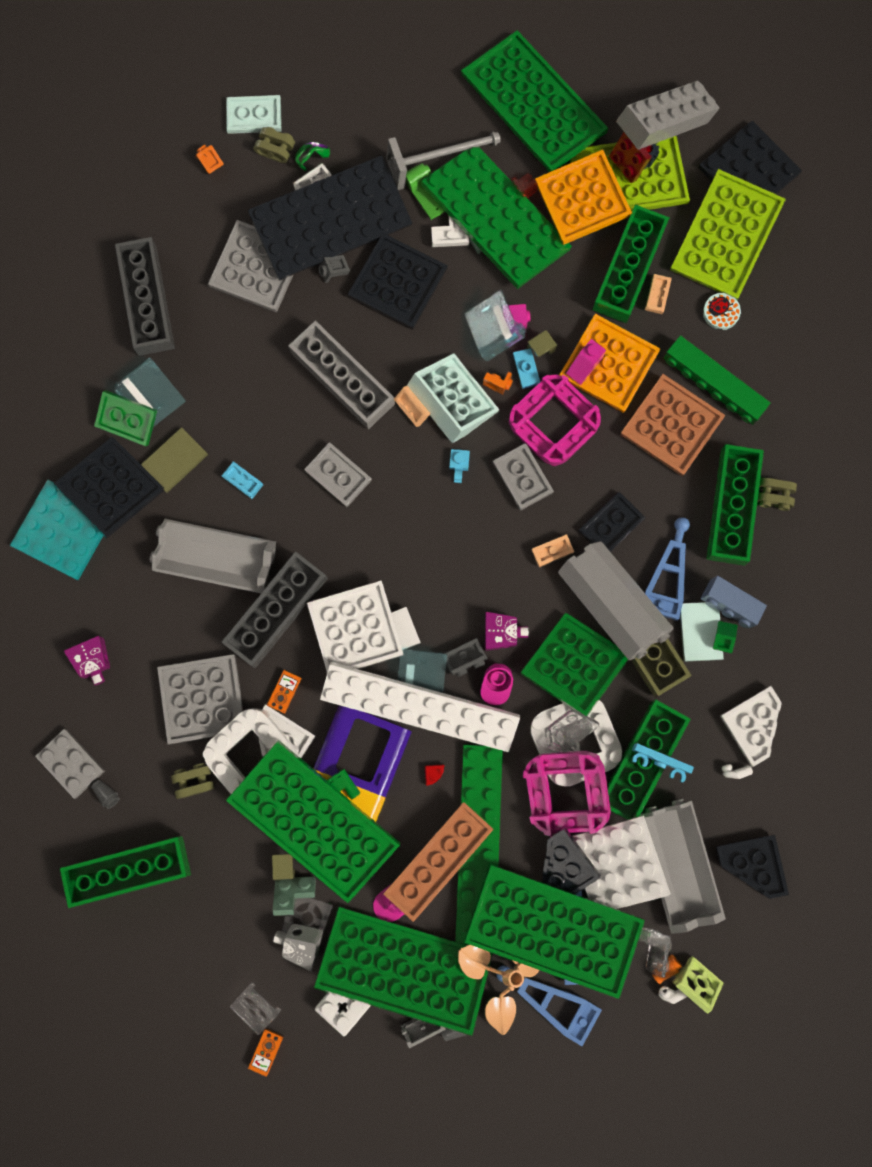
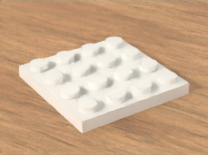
M382 581L307 603L327 673L330 662L360 669L404 655Z
M644 815L604 826L593 834L583 832L572 836L601 875L600 879L585 888L590 900L619 909L671 894Z

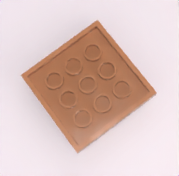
M662 374L620 435L683 477L725 415Z

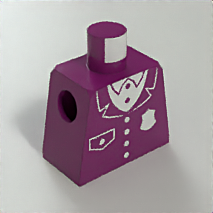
M486 612L485 651L515 647L517 645V638H528V626H517V617Z
M97 636L64 651L81 678L91 677L94 686L105 682L102 671L109 669L110 663L104 638Z

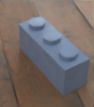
M719 576L709 581L701 597V600L705 601L707 606L718 609L725 617L733 618L744 628L758 625L767 606Z

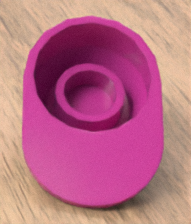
M501 663L492 664L486 669L481 686V697L486 703L501 705L508 700L513 685L511 669Z

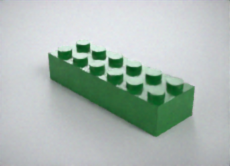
M635 204L592 311L627 324L670 217Z
M728 444L721 449L706 560L743 566L750 562L764 450Z
M653 700L650 703L621 761L618 763L607 784L612 813L625 820L639 817L664 771L663 768L654 765L655 761L648 758L646 767L642 766V757H638L636 763H633L632 757L637 754V752L632 751L634 744L638 743L671 757L691 720L690 718L658 700Z
M183 836L60 868L68 908L191 875Z

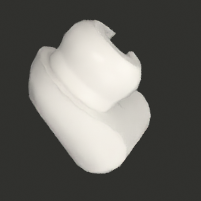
M731 764L722 766V774L726 778L741 779L753 773L749 765L736 770L732 769Z
M662 986L659 990L660 998L671 1004H675L688 997L680 989L674 991L667 986Z

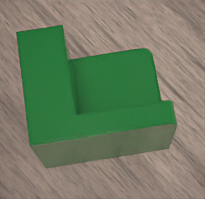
M718 621L713 649L732 653L738 625Z

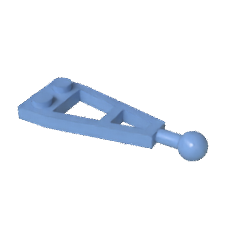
M680 517L675 521L674 527L677 530L675 539L669 541L645 591L647 597L662 615L674 620H679L684 599L686 544L682 543L684 532L690 527L688 519ZM673 548L679 550L678 566L666 563ZM662 570L678 574L676 599L652 592Z
M502 965L497 968V970L504 972L510 969L508 966ZM496 974L497 979L503 982L502 976ZM525 977L523 984L518 987L517 992L564 1036L583 1046L602 1009L583 997ZM528 985L547 992L541 1004L525 991ZM553 995L580 1004L567 1028L546 1010Z

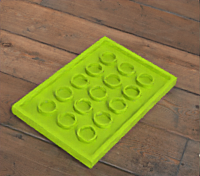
M677 136L657 143L656 146H659L660 151L658 157L651 167L644 169L637 181L633 183L629 182L609 157L617 143L587 147L570 159V163H573L603 150L631 211L635 204L649 210L689 204L690 198Z
M718 169L670 270L738 300L786 199Z

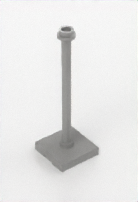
M493 131L487 137L403 158L397 140L394 137L388 139L386 160L398 190H401L405 187L406 165L490 143L496 146L500 143V135L498 132Z

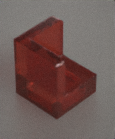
M529 173L519 180L516 177L512 178L514 185L523 198H528L538 191V183L535 179L533 180Z

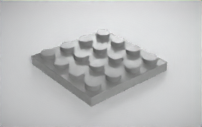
M237 220L208 285L210 288L277 313L293 275L279 281L255 227Z
M236 655L157 667L168 744L214 737L243 711Z

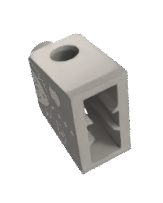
M292 924L287 933L278 930L275 934L274 942L283 945V958L312 971L319 957L323 930Z

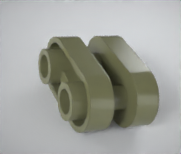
M272 127L262 128L259 134L261 140L256 141L253 147L254 151L263 157L280 163H287L290 156L288 151H291L295 144L293 137L288 133H280Z
M760 478L759 489L763 490V493H758L757 503L760 507L770 508L775 506L782 511H789L790 508L794 507L795 498L790 497V494L796 493V483L771 478ZM771 491L780 492L782 495L771 494Z
M205 763L194 765L193 770L186 771L184 768L174 771V775L171 776L172 784L179 783L180 790L174 791L176 799L215 789L213 781L207 782L206 775L211 774L208 766H205ZM198 778V785L187 786L186 781Z

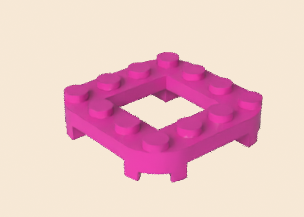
M546 375L543 377L542 381L517 405L513 406L509 418V424L514 434L526 443L543 462L551 466L565 463L597 432L601 422L598 406L591 404L568 381L569 378L565 375ZM554 396L580 420L555 444L530 421Z
M589 751L546 753L537 755L527 764L523 778L527 780L532 814L529 818L531 824H534L540 831L544 832V835L551 836L563 827H566L569 833L590 832V834H593L602 829L609 821L611 809L605 768L598 754ZM583 774L589 810L553 812L547 775Z

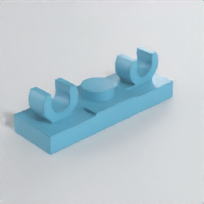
M638 743L634 744L632 751L637 752L632 757L633 763H636L638 757H642V766L646 767L648 758L655 761L654 765L663 769L666 766L674 768L670 772L669 778H674L675 773L678 772L681 775L679 780L681 783L686 779L685 773L692 774L693 766Z

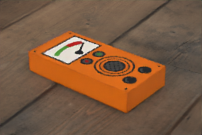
M284 670L267 705L282 713H286L302 678Z
M265 1028L248 1069L267 1077L284 1036Z

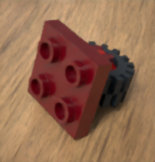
M623 132L609 157L629 182L633 183L637 181L644 169L651 167L660 151L659 146H656L657 143L638 150L625 132Z

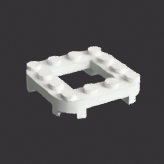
M599 700L587 716V719L601 750L597 754L600 756L605 772L616 767L621 761L622 748L603 703ZM564 703L539 713L533 719L530 728V734L539 755L559 753L560 751L551 729L583 716ZM581 773L547 775L552 782L560 786H572L584 781V775Z
M252 708L242 711L207 743L203 751V757L207 766L230 794L233 793L245 777L229 759L227 754L251 730L255 732L269 750L280 740L299 757V749L296 744L293 745L269 717L270 714L266 710Z

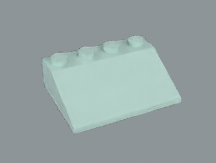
M455 354L416 372L407 385L431 413L432 419L452 443L469 434L499 411L498 407Z

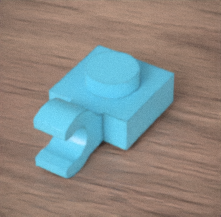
M451 449L449 469L455 470L454 483H462V471H468L470 451Z

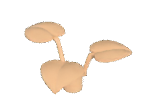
M472 945L465 946L458 952V962L466 976L472 979H481L486 969L501 975L503 983L508 986L506 990L500 993L499 998H491L485 1006V1017L488 1023L501 1035H505L514 1021L516 1004L512 997L503 996L509 991H513L514 987H520L524 982V977H533L539 970L513 961L516 964L514 970L500 971L487 966L491 960L490 952Z

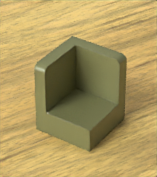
M547 330L528 341L527 349L531 348L537 357L545 353L550 355L555 352L557 344Z
M290 854L272 855L273 880L295 878L293 857Z

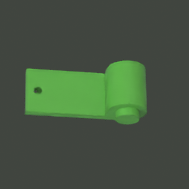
M421 163L407 171L405 183L432 220L445 211L421 186L422 180L432 174L428 165Z

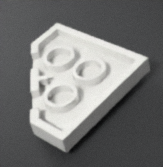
M771 686L720 716L751 767L769 758L771 754L772 740L777 727V717L782 704Z
M265 705L262 710H266L270 714L269 717L293 745L296 744L299 749V757L302 758L315 735ZM259 738L261 753L264 757L269 749Z

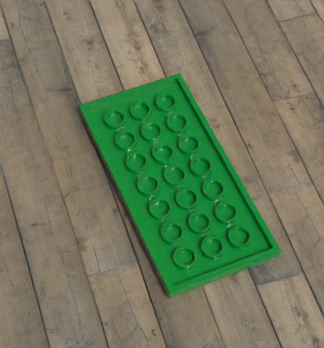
M518 30L461 70V75L549 172L564 165L608 132V127Z
M480 147L465 150L421 182V186L516 289H519L570 251L572 247L570 243L563 245L556 228Z
M280 740L274 744L226 800L347 903L351 901L400 846L398 840Z
M491 864L465 943L619 999L645 920Z
M339 907L314 988L472 1036L488 970L485 969L481 979H472L463 973L458 962V952L467 945Z

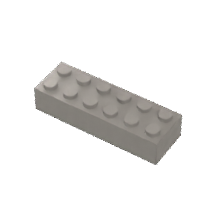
M695 81L627 105L616 122L639 150L708 124L720 107L716 104L714 98L708 94L704 86L699 81Z
M316 320L288 345L291 354L367 429H370L395 405L394 397Z

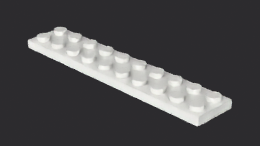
M330 662L320 700L506 752L510 750L520 720L519 714L334 662Z

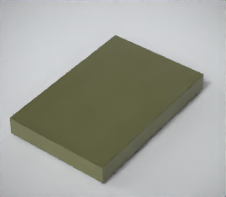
M181 427L141 465L164 487L163 490L168 493L208 454Z

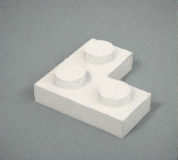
M449 215V226L431 227L432 247L469 245L468 235Z

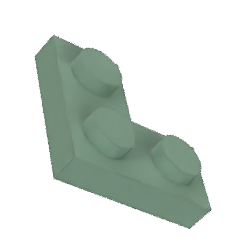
M315 876L275 880L273 916L294 915L295 898H314L316 889Z

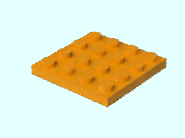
M603 150L535 178V183L563 245L626 219L632 213Z
M595 314L561 371L560 376L565 375L569 378L568 381L576 388L624 413L659 353L660 348ZM592 339L606 349L603 359L580 386L568 377L566 373L581 350Z

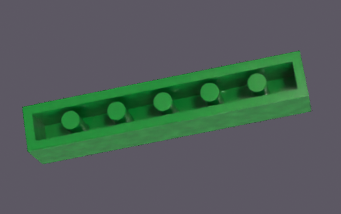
M681 335L664 357L669 366L676 367L684 377L692 379L700 389L708 391L713 399L724 403L728 410L736 412L748 424L754 425L771 404V402Z

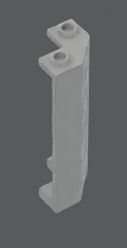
M164 519L163 523L157 527L156 536L159 537V544L150 555L152 571L262 593L268 586L271 564L274 563L275 541Z
M601 541L589 544L584 548L585 552L577 558L572 556L568 559L558 573L627 659H641L647 654L646 650L651 644L666 641L670 637L669 633L674 628Z
M683 799L672 801V805L659 809L656 806L645 808V813L640 814V816L644 815L671 893L669 896L661 898L671 934L689 932L699 926L715 925L725 920V914L692 801L684 802Z

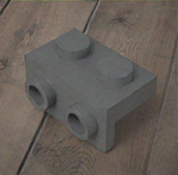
M477 638L442 655L451 675H457V677L468 673L467 669L473 666L477 669L485 665L484 661L487 660V656Z

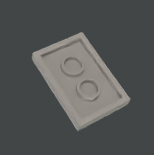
M330 442L304 469L308 475L346 508L372 481L371 477Z
M526 443L493 461V465L520 511L554 492Z
M63 729L35 756L74 799L78 798L105 772L67 729Z

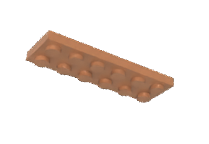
M463 802L383 894L414 922L493 831V828Z

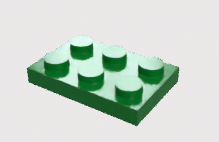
M105 390L102 392L94 427L147 446L149 445L157 410Z

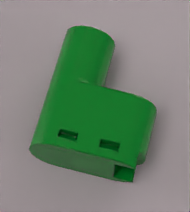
M344 768L327 779L337 790L341 791L344 789L351 800L360 794V791Z

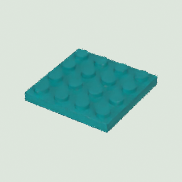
M47 480L10 546L79 580L103 535L54 486V482Z

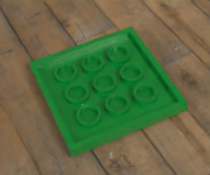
M565 613L522 670L521 675L587 718L628 659L617 645Z

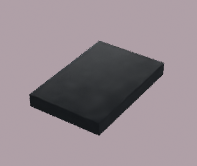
M618 492L578 531L591 544L601 541L611 552L646 517L627 498Z

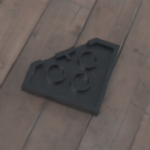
M563 827L548 838L542 883L576 894L600 879L601 875L566 827Z
M775 835L715 846L720 867L765 897L772 899L789 895Z

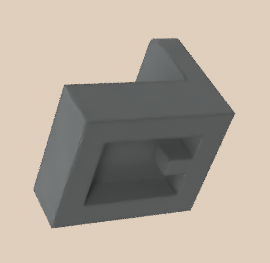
M344 255L325 257L319 266V274L325 283L329 282L331 277L348 275L350 272Z

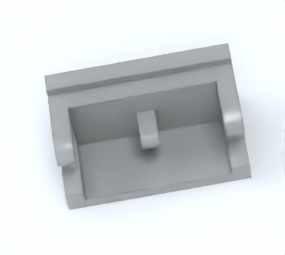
M414 1018L401 1025L402 1034L405 1035L409 1048L446 1030V1028Z

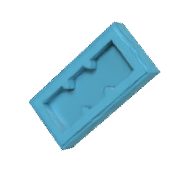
M531 348L513 352L522 389L537 386L540 383Z
M234 461L222 475L225 480L251 499L254 498L264 485Z

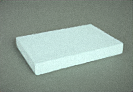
M280 95L226 97L228 134L258 133L264 127H272L276 131L281 132Z
M683 603L680 621L684 662L723 660V651L713 649L718 621H720V611L707 606L705 603Z

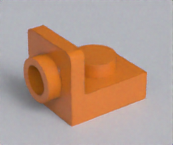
M205 144L196 150L198 154L195 157L200 161L208 175L224 165L212 145L207 147Z
M508 372L504 380L497 374L486 373L483 385L503 395L505 389L509 390L513 383V380H511L512 373Z

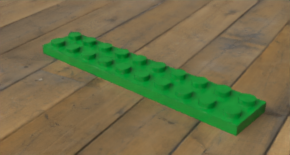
M464 745L461 804L463 802L467 804L493 828V831L458 870L455 942L467 946L469 944L465 943V939L490 865H499L503 750L475 745Z

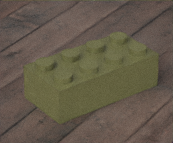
M669 639L663 643L651 644L646 650L647 654L644 657L631 660L654 698L692 676Z

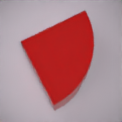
M444 765L425 766L426 786L436 783L441 778L444 772Z

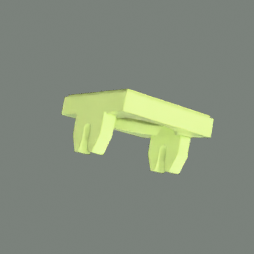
M691 956L687 960L686 965L675 975L676 978L672 983L708 1014L714 1007L723 982L696 958ZM692 971L699 972L701 975H696ZM687 976L694 982V990L689 987ZM698 978L704 982L705 988L698 984ZM701 992L707 993L704 998L700 996Z

